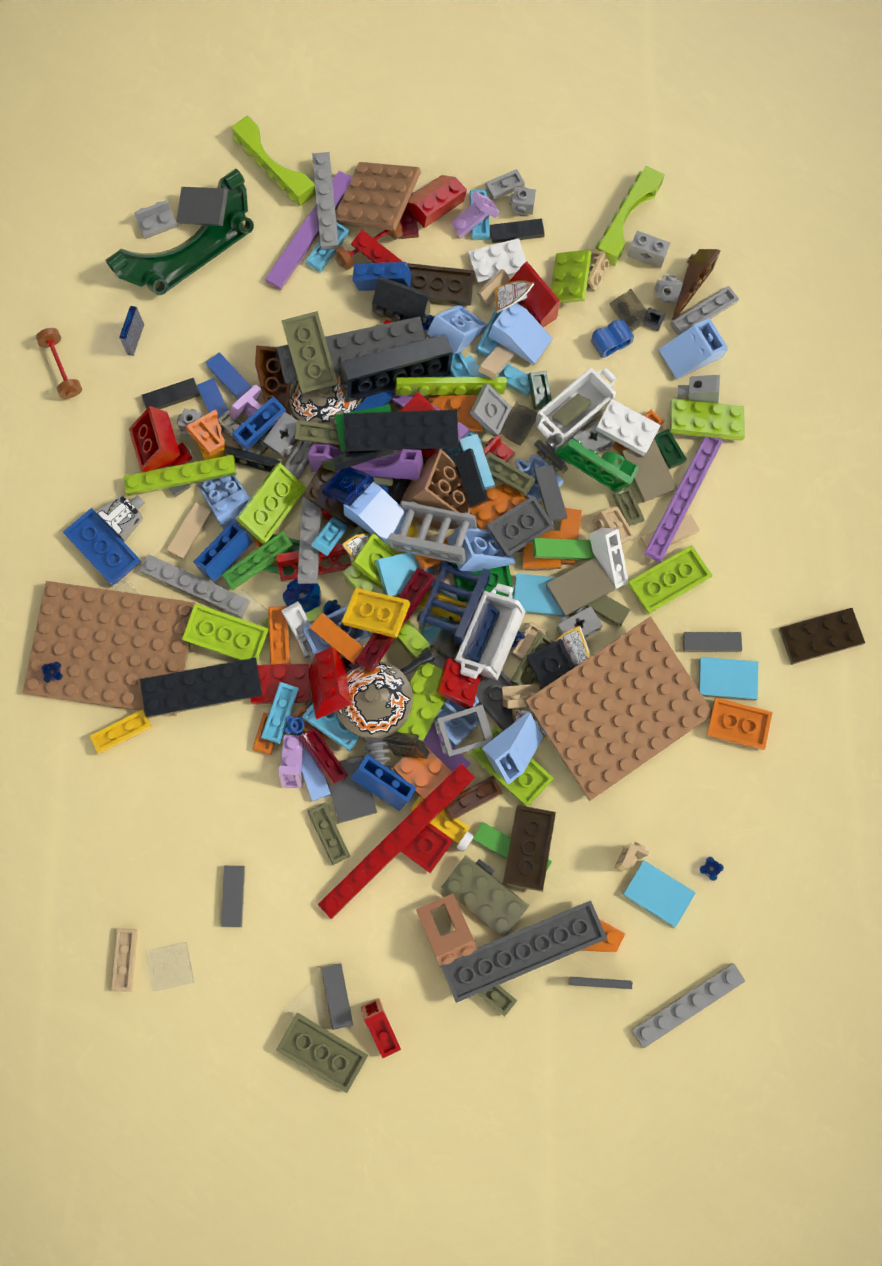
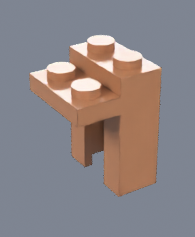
M454 894L416 909L440 968H442L441 965L450 964L455 959L461 956H468L477 950L474 938ZM445 905L455 930L440 936L430 911Z

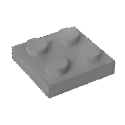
M485 384L482 386L469 414L494 437L499 435L512 407L489 384Z

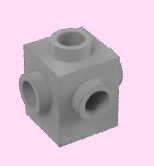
M515 187L514 194H510L509 204L512 205V212L533 215L536 189Z
M663 275L661 280H657L655 291H658L656 297L663 302L672 301L677 303L683 281L678 280L674 275Z
M184 408L183 413L179 414L177 425L183 435L192 437L186 431V426L203 417L201 412L195 409L188 410Z

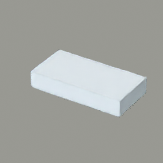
M297 601L281 611L298 641L306 637L303 627L309 625L310 622Z

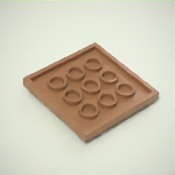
M359 162L350 185L345 191L336 211V222L341 225L395 231L421 174L420 168Z

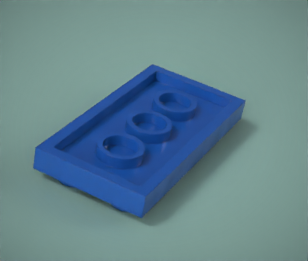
M93 508L89 509L63 531L66 537L112 586L117 584L142 562Z

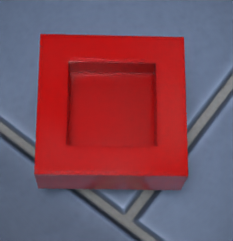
M183 442L178 445L180 455L173 462L175 466L186 464L193 458L188 447Z

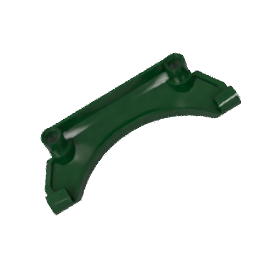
M235 168L218 182L217 188L228 190L223 226L202 225L187 241L163 252L137 253L120 249L105 259L106 263L119 279L140 287L146 284L154 293L158 295L165 294L253 231L254 223L245 215L248 212L244 177ZM245 220V226L241 228V223ZM160 281V286L155 289V284Z

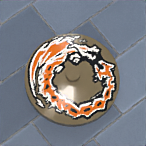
M336 373L338 385L305 394L301 393L299 382H296L290 393V407L296 420L336 425L334 415L353 412L363 402V398L347 402L340 387V373Z
M379 662L373 673L360 666H356L346 674L351 705L336 711L348 731L361 738L380 739L395 733L406 723L413 708V691L408 679L398 668L385 662Z

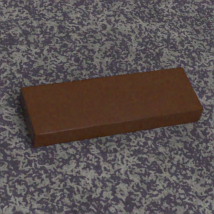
M491 776L461 792L444 810L450 821H453L502 795L503 792L494 777Z

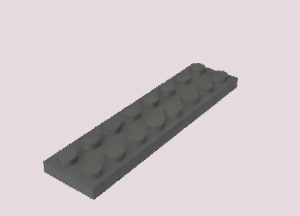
M421 317L326 336L325 339L336 374L340 373V362L366 354L377 353L381 350L392 349L400 345L425 340ZM288 345L277 347L285 384L298 382Z
M590 900L478 947L472 954L461 956L452 963L443 964L441 967L454 1000L457 1003L607 939V936Z

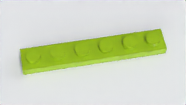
M490 377L396 378L395 396L415 395L418 392L422 396L478 395L485 384H489L498 394H504L507 380L506 377H496L495 379Z
M228 455L123 477L125 492L130 496L237 475L234 456Z

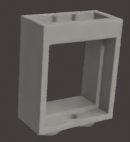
M483 704L437 718L438 723L434 724L437 735H442L443 742L440 743L443 754H448V757L483 747L493 740ZM476 713L484 741L452 750L444 722Z

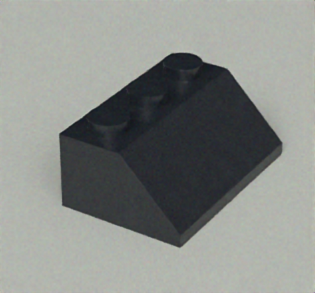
M379 276L372 301V310L376 315L391 318L394 322L421 317L422 326L424 327L430 314V294Z

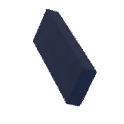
M484 603L462 654L476 663L480 662L500 614V611L491 604Z

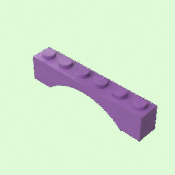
M313 443L308 453L311 472H317L322 461L346 454V452L342 453L340 449L331 444ZM402 449L393 455L375 458L336 471V473L420 480L424 468L421 450Z

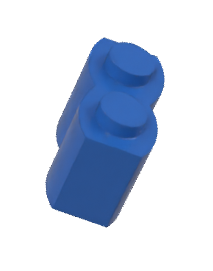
M623 319L619 321L614 320L608 327L595 330L591 343L601 358H605L617 350L630 345L633 342L634 335Z

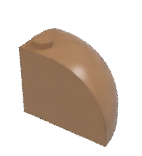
M439 449L423 464L424 468L420 480H411L401 503L402 501H412L420 505L470 513L471 508L469 507L461 477L455 469L457 466L443 450ZM413 516V519L421 524L423 523L424 518ZM431 520L429 527L440 529L442 522ZM450 524L448 529L458 528L459 526Z

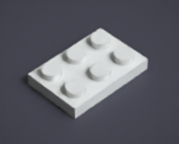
M519 238L468 251V257L472 269L475 270L474 275L478 285L486 284L500 269L505 270L508 277H513L526 262Z
M612 399L595 430L644 457L661 425Z

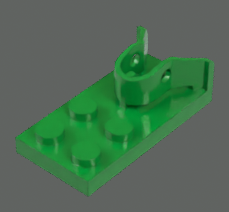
M576 439L568 440L558 446L554 454L613 492L630 486L639 469L638 465L613 452H604L602 457H600L596 451L587 449ZM620 459L621 464H619L616 460Z

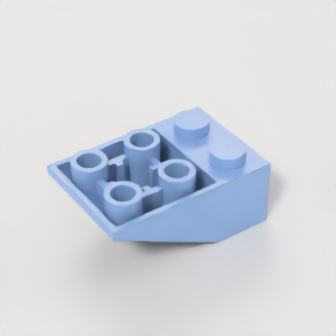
M708 318L693 325L661 347L659 352L677 380L723 358L728 347L711 319Z
M235 475L207 480L198 485L223 530L232 521L237 525L240 524L235 518L250 498Z
M528 712L482 749L495 772L507 784H510L524 773L543 737L531 713Z

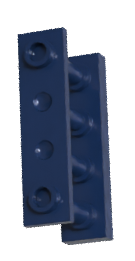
M442 561L439 567L440 574L424 610L418 614L417 622L420 630H423L425 624L428 623L453 632L455 642L462 644L482 594L491 579V572L483 568L481 574L475 575L451 566L452 562ZM450 573L474 582L476 585L474 591H467L444 583L447 574ZM440 590L466 598L469 601L467 607L460 608L438 600L437 597ZM433 606L460 615V618H462L460 624L454 625L429 616Z

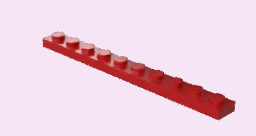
M461 763L317 905L330 919H333L475 779L474 775Z

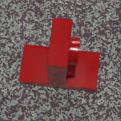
M378 998L361 1006L364 1021L372 1034L382 1059L400 1051L401 1047L380 999Z

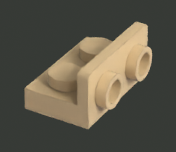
M590 250L592 254L587 284L590 285L592 290L596 291L602 282L605 271L609 267V260L604 251Z
M617 506L601 511L592 520L597 530L600 528L619 529L621 545L636 538Z
M540 684L502 687L503 706L506 708L527 707L524 701L541 690Z
M637 842L624 846L615 869L622 872L630 867L633 868L637 857H646L649 851L645 850L646 847Z

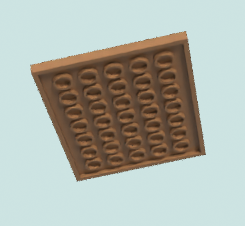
M46 581L22 693L138 711L144 709L140 679L185 671L190 642L184 641L182 638L196 602ZM177 713L168 714V715L177 716Z
M648 617L524 701L588 801L597 797L703 723L712 714L708 703L652 617Z

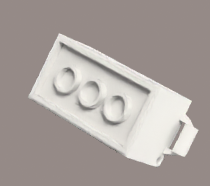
M591 367L537 412L535 422L537 429L546 438L551 436L558 443H565L572 439L576 432L585 429L605 412L612 399L615 400L616 391L612 386L617 378L607 368L596 372ZM600 374H603L611 383L608 384ZM580 394L590 400L591 405L566 427L553 421L551 416L575 395Z
M498 583L491 593L483 592L455 658V661L461 664L462 675L476 679L478 674H480L481 676L498 680L526 612L518 600L512 599V587ZM496 591L509 594V596L498 595ZM484 603H489L499 610L500 614L480 662L476 663L462 654Z

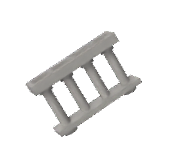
M402 501V508L407 513L400 533H390L388 538L390 548L464 565L466 555L464 548L461 547L468 528H477L476 517L470 513H459L420 505L412 501ZM413 516L424 518L416 538L407 536ZM431 520L442 522L437 539L434 542L425 540ZM450 524L460 526L455 544L452 546L443 544Z

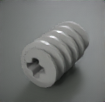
M389 736L380 739H365V743L368 744L365 746V750L368 751L366 755H370L387 768L390 767V765L385 764L386 761L390 760L389 757L385 756L390 750L384 749V746L390 745V742L384 741Z

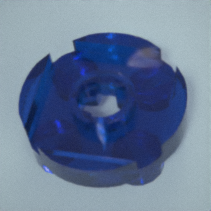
M295 579L287 585L285 593L283 592L285 605L289 607L298 601L304 613L321 605L322 593L318 583L298 584V579ZM301 593L306 595L303 598H299Z

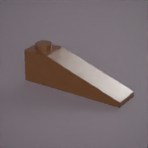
M699 249L695 255L692 253L687 260L688 267L672 320L678 318L714 270L721 252L719 249Z
M256 345L255 366L264 402L266 403L274 397L286 409L285 412L288 414L291 383L285 384L277 347Z

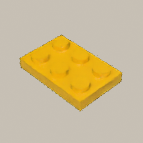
M355 588L342 623L346 626L397 638L410 602L406 599Z

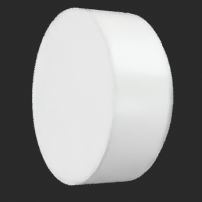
M467 832L457 846V849L464 852L472 841L473 835Z

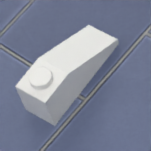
M600 528L590 533L592 551L614 588L617 589L627 584L629 581L619 529Z

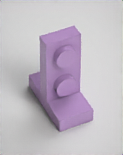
M477 191L471 195L474 202L451 222L461 238L488 215L496 218L500 214L493 201Z
M255 384L232 405L229 416L235 420L245 412L248 417H251L262 407L256 401L259 398L261 388ZM276 421V422L274 423V425L268 430V432H270V431L272 430V428L275 426V424L277 423V421Z
M284 735L282 761L278 773L282 788H302L303 744L299 740L300 735Z

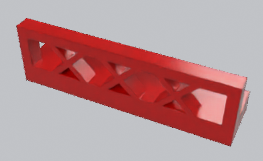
M343 543L336 544L328 556L319 551V564L322 559H328L333 563L329 568H323L319 565L318 575L346 570L352 565H343L338 562L340 556L349 555L343 547ZM299 551L276 555L281 582L298 579V574H296L298 567L296 564H299ZM291 566L296 570L292 575L284 576L282 567Z

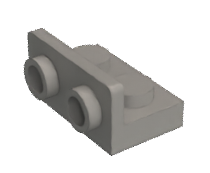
M167 200L157 202L155 205L141 208L134 212L145 239L178 227Z

